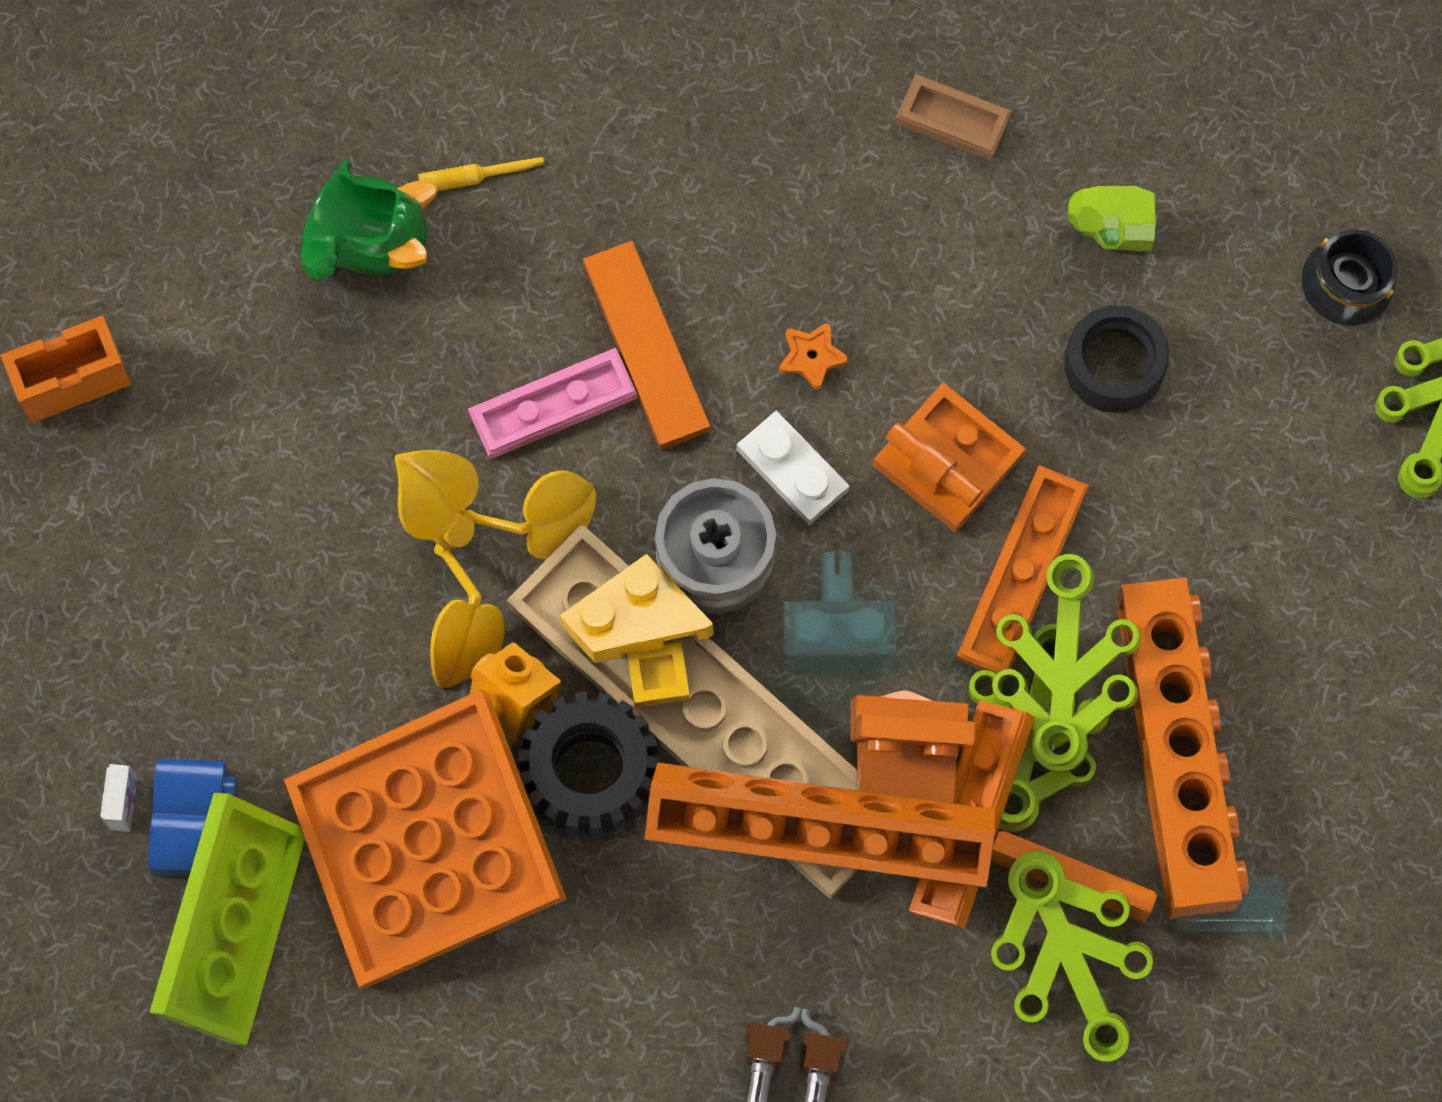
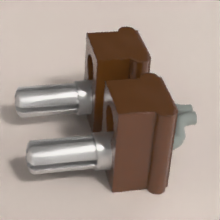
M794 1007L793 1013L790 1016L776 1017L768 1025L754 1022L746 1027L745 1036L746 1041L749 1043L746 1065H752V1075L747 1102H755L760 1075L763 1076L759 1102H767L771 1076H773L774 1070L780 1071L783 1050L790 1047L791 1033L787 1028L777 1026L793 1024L801 1015L803 1023L809 1029L819 1033L806 1034L802 1039L801 1050L806 1054L802 1075L808 1076L805 1102H813L816 1085L819 1086L817 1102H825L830 1080L836 1081L839 1062L846 1056L847 1042L842 1038L829 1036L827 1029L822 1024L811 1020L810 1010Z

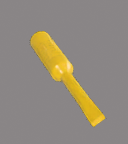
M539 157L487 167L474 163L445 170L418 174L419 181L434 185L436 192H438L439 190L455 189L461 186L477 185L486 177L524 171L544 165V159Z

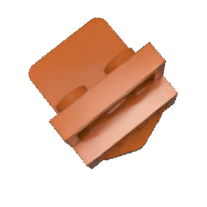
M907 690L879 697L857 695L852 698L850 705V742L857 743V790L954 804L958 751L974 745L975 722H967L969 704L932 701Z

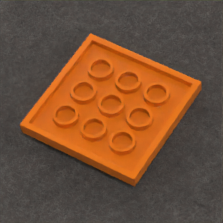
M484 690L474 692L284 779L358 987H371L567 899L489 693Z

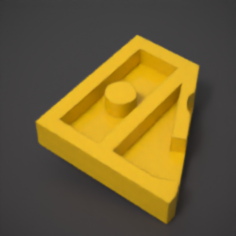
M648 554L559 615L562 628L595 663L621 658L624 654L633 651L645 653L664 649L663 641L696 635L697 641H701L714 635L713 623Z

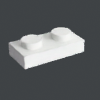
M777 410L737 444L736 450L809 526L849 492L850 486Z

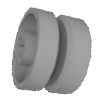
M711 478L690 483L670 497L658 517L655 533L656 562L702 612L718 615L740 610L760 596L772 577L776 550V530L771 511L757 493L736 481ZM715 545L721 546L722 549L717 550Z

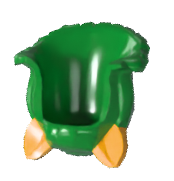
M344 159L332 173L331 179L320 190L315 199V204L311 207L309 216L305 221L301 238L303 244L300 247L301 266L306 271L307 276L316 281H323V277L329 278V276L333 275L335 267L371 275H387L426 263L428 257L425 250L427 225L422 213L423 208L435 198L436 187L422 181L407 183L399 187L376 177L354 176L350 172L352 162Z

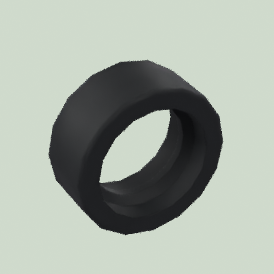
M1108 305L1091 311L1076 324L1067 344L1064 372L1071 390L1085 404L1102 412L1124 413L1142 407L1156 395L1169 365V345L1162 328L1148 314L1131 306ZM1107 331L1124 332L1135 337L1144 346L1148 355V367L1143 377L1135 384L1125 387L1110 386L1097 380L1088 371L1085 363V351L1090 341L1098 334Z

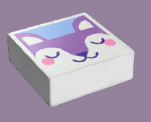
M110 764L106 771L100 817L111 831L130 832L137 776L130 766Z

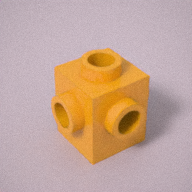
M512 642L495 655L489 653L477 662L471 672L472 684L469 695L479 690L489 693L504 735L515 744L522 739L526 728H534V716L541 709L547 714L553 710L552 701L557 699L561 680L547 670L541 661L531 657L516 643Z

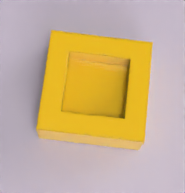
M682 642L664 644V649L641 653L633 651L627 653L635 708L690 701Z

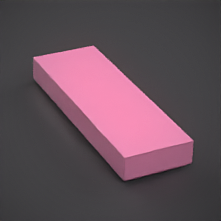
M614 348L468 408V412L488 458L491 460L638 399L621 357L617 349Z

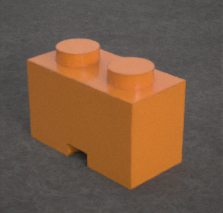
M103 315L63 330V335L44 343L40 339L0 355L17 400L31 424L132 385Z

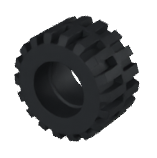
M587 692L575 693L576 701L566 704L564 698L561 697L552 701L553 710L547 714L541 709L534 716L535 726L533 729L526 728L522 737L523 749L519 750L518 753L520 777L531 806L537 813L538 821L547 829L550 825L556 828L557 836L569 840L570 834L579 836L580 843H592V836L603 835L604 842L616 839V831L624 828L626 833L636 827V818L640 814L643 817L647 815L651 783L657 763H659L658 747L654 734L651 735L649 732L648 722L642 714L638 717L633 714L632 705L624 700H621L619 705L612 703L611 695L599 692L598 700H589ZM585 741H597L609 745L618 752L623 762V770L617 781L606 790L594 794H582L568 789L559 781L556 773L557 763L563 753L575 744Z

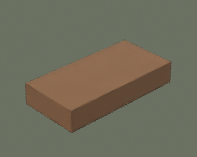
M915 74L898 111L895 124L992 161L1011 119L1012 111Z

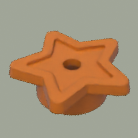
M823 324L809 334L795 329H788L785 333L790 353L781 363L779 371L784 374H798L806 378L814 389L818 390L822 387L824 378L830 369L848 363L847 356L831 345V327L829 324ZM809 351H815L817 353V357L814 359H810L807 356V353Z

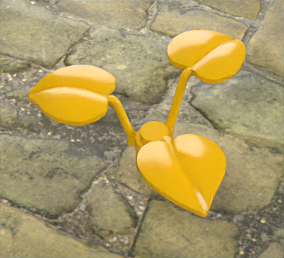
M419 450L395 456L398 474V512L402 526L406 532L417 539L436 542L434 553L445 560L469 597L468 602L464 600H452L440 612L435 622L431 637L430 656L432 675L438 687L441 689L450 688L470 679L471 672L477 662L489 653L494 655L498 653L505 637V622L501 611L492 604L480 605L481 595L452 554V549L467 545L474 535L475 524L516 534L528 533V552L536 558L548 559L581 524L586 528L588 527L596 505L594 484L586 481L574 472L566 470L550 472L534 483L525 498L523 514L527 522L514 523L465 509L474 501L479 488L476 469L467 459L457 454L440 450Z

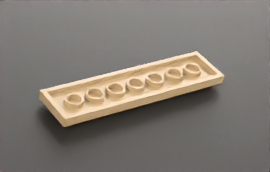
M583 524L506 600L508 608L602 693L611 695V700L614 704L619 705L621 700H624L632 705L633 714L636 717L642 714L648 722L649 732L651 735L654 734L656 742L682 766L857 790V770L710 638L697 641L696 635L663 641L664 644L682 642L690 701L635 708L627 653L621 658L595 663L561 626L559 615L629 567ZM786 859L829 899L859 870Z

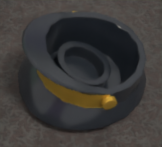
M1358 229L1342 231L1330 239L1326 237L1321 245L1309 254L1302 271L1303 292L1308 303L1316 312L1334 323L1342 325L1366 323L1379 316L1388 306L1395 290L1398 263L1393 250L1377 235Z

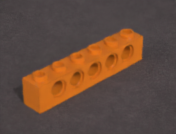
M1187 577L1121 585L1116 599L1119 619L1133 622L1142 634L1140 647L1134 653L1125 655L1128 677L1138 688V698L1133 705L1168 920L1235 912L1243 900L1242 895L1248 894V874L1244 861H1236L1232 840L1239 838V823L1235 807H1226L1223 786H1228L1230 783L1229 765L1225 752L1217 753L1214 733L1220 732V713L1216 699L1208 700L1205 680L1211 678V662L1207 647H1199L1196 627L1202 626V611L1199 597L1197 594L1190 595ZM1127 627L1121 628L1123 646L1129 645L1133 640V631ZM1157 632L1169 633L1175 637L1179 647L1174 650L1160 649L1154 644L1151 635ZM1166 684L1178 685L1186 692L1188 700L1183 703L1169 702L1163 697L1160 687ZM1174 737H1185L1193 742L1197 754L1191 757L1180 756L1171 749L1169 740ZM1183 790L1198 792L1204 798L1206 808L1200 811H1191L1185 808L1179 800L1178 793ZM1196 843L1208 846L1214 853L1215 863L1208 866L1196 864L1189 857L1187 847Z
M657 763L650 788L644 840L987 887L995 835V809Z

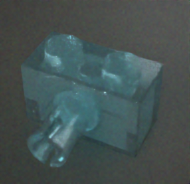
M835 551L820 554L821 600L783 602V672L893 670L896 656L894 600H855L854 554L840 551L839 574L835 573Z

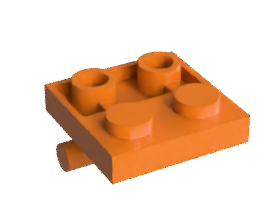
M943 382L904 426L898 422L892 427L885 438L889 442L873 459V467L956 533L1024 457L1026 448Z

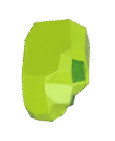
M1096 186L1081 189L1073 194L1068 203L1067 220L1084 237L1094 238L1105 250L1151 251L1154 244L1156 226L1155 193L1138 186Z

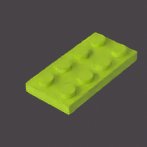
M213 793L149 1013L227 1043L247 1046L305 842L301 826L229 793Z

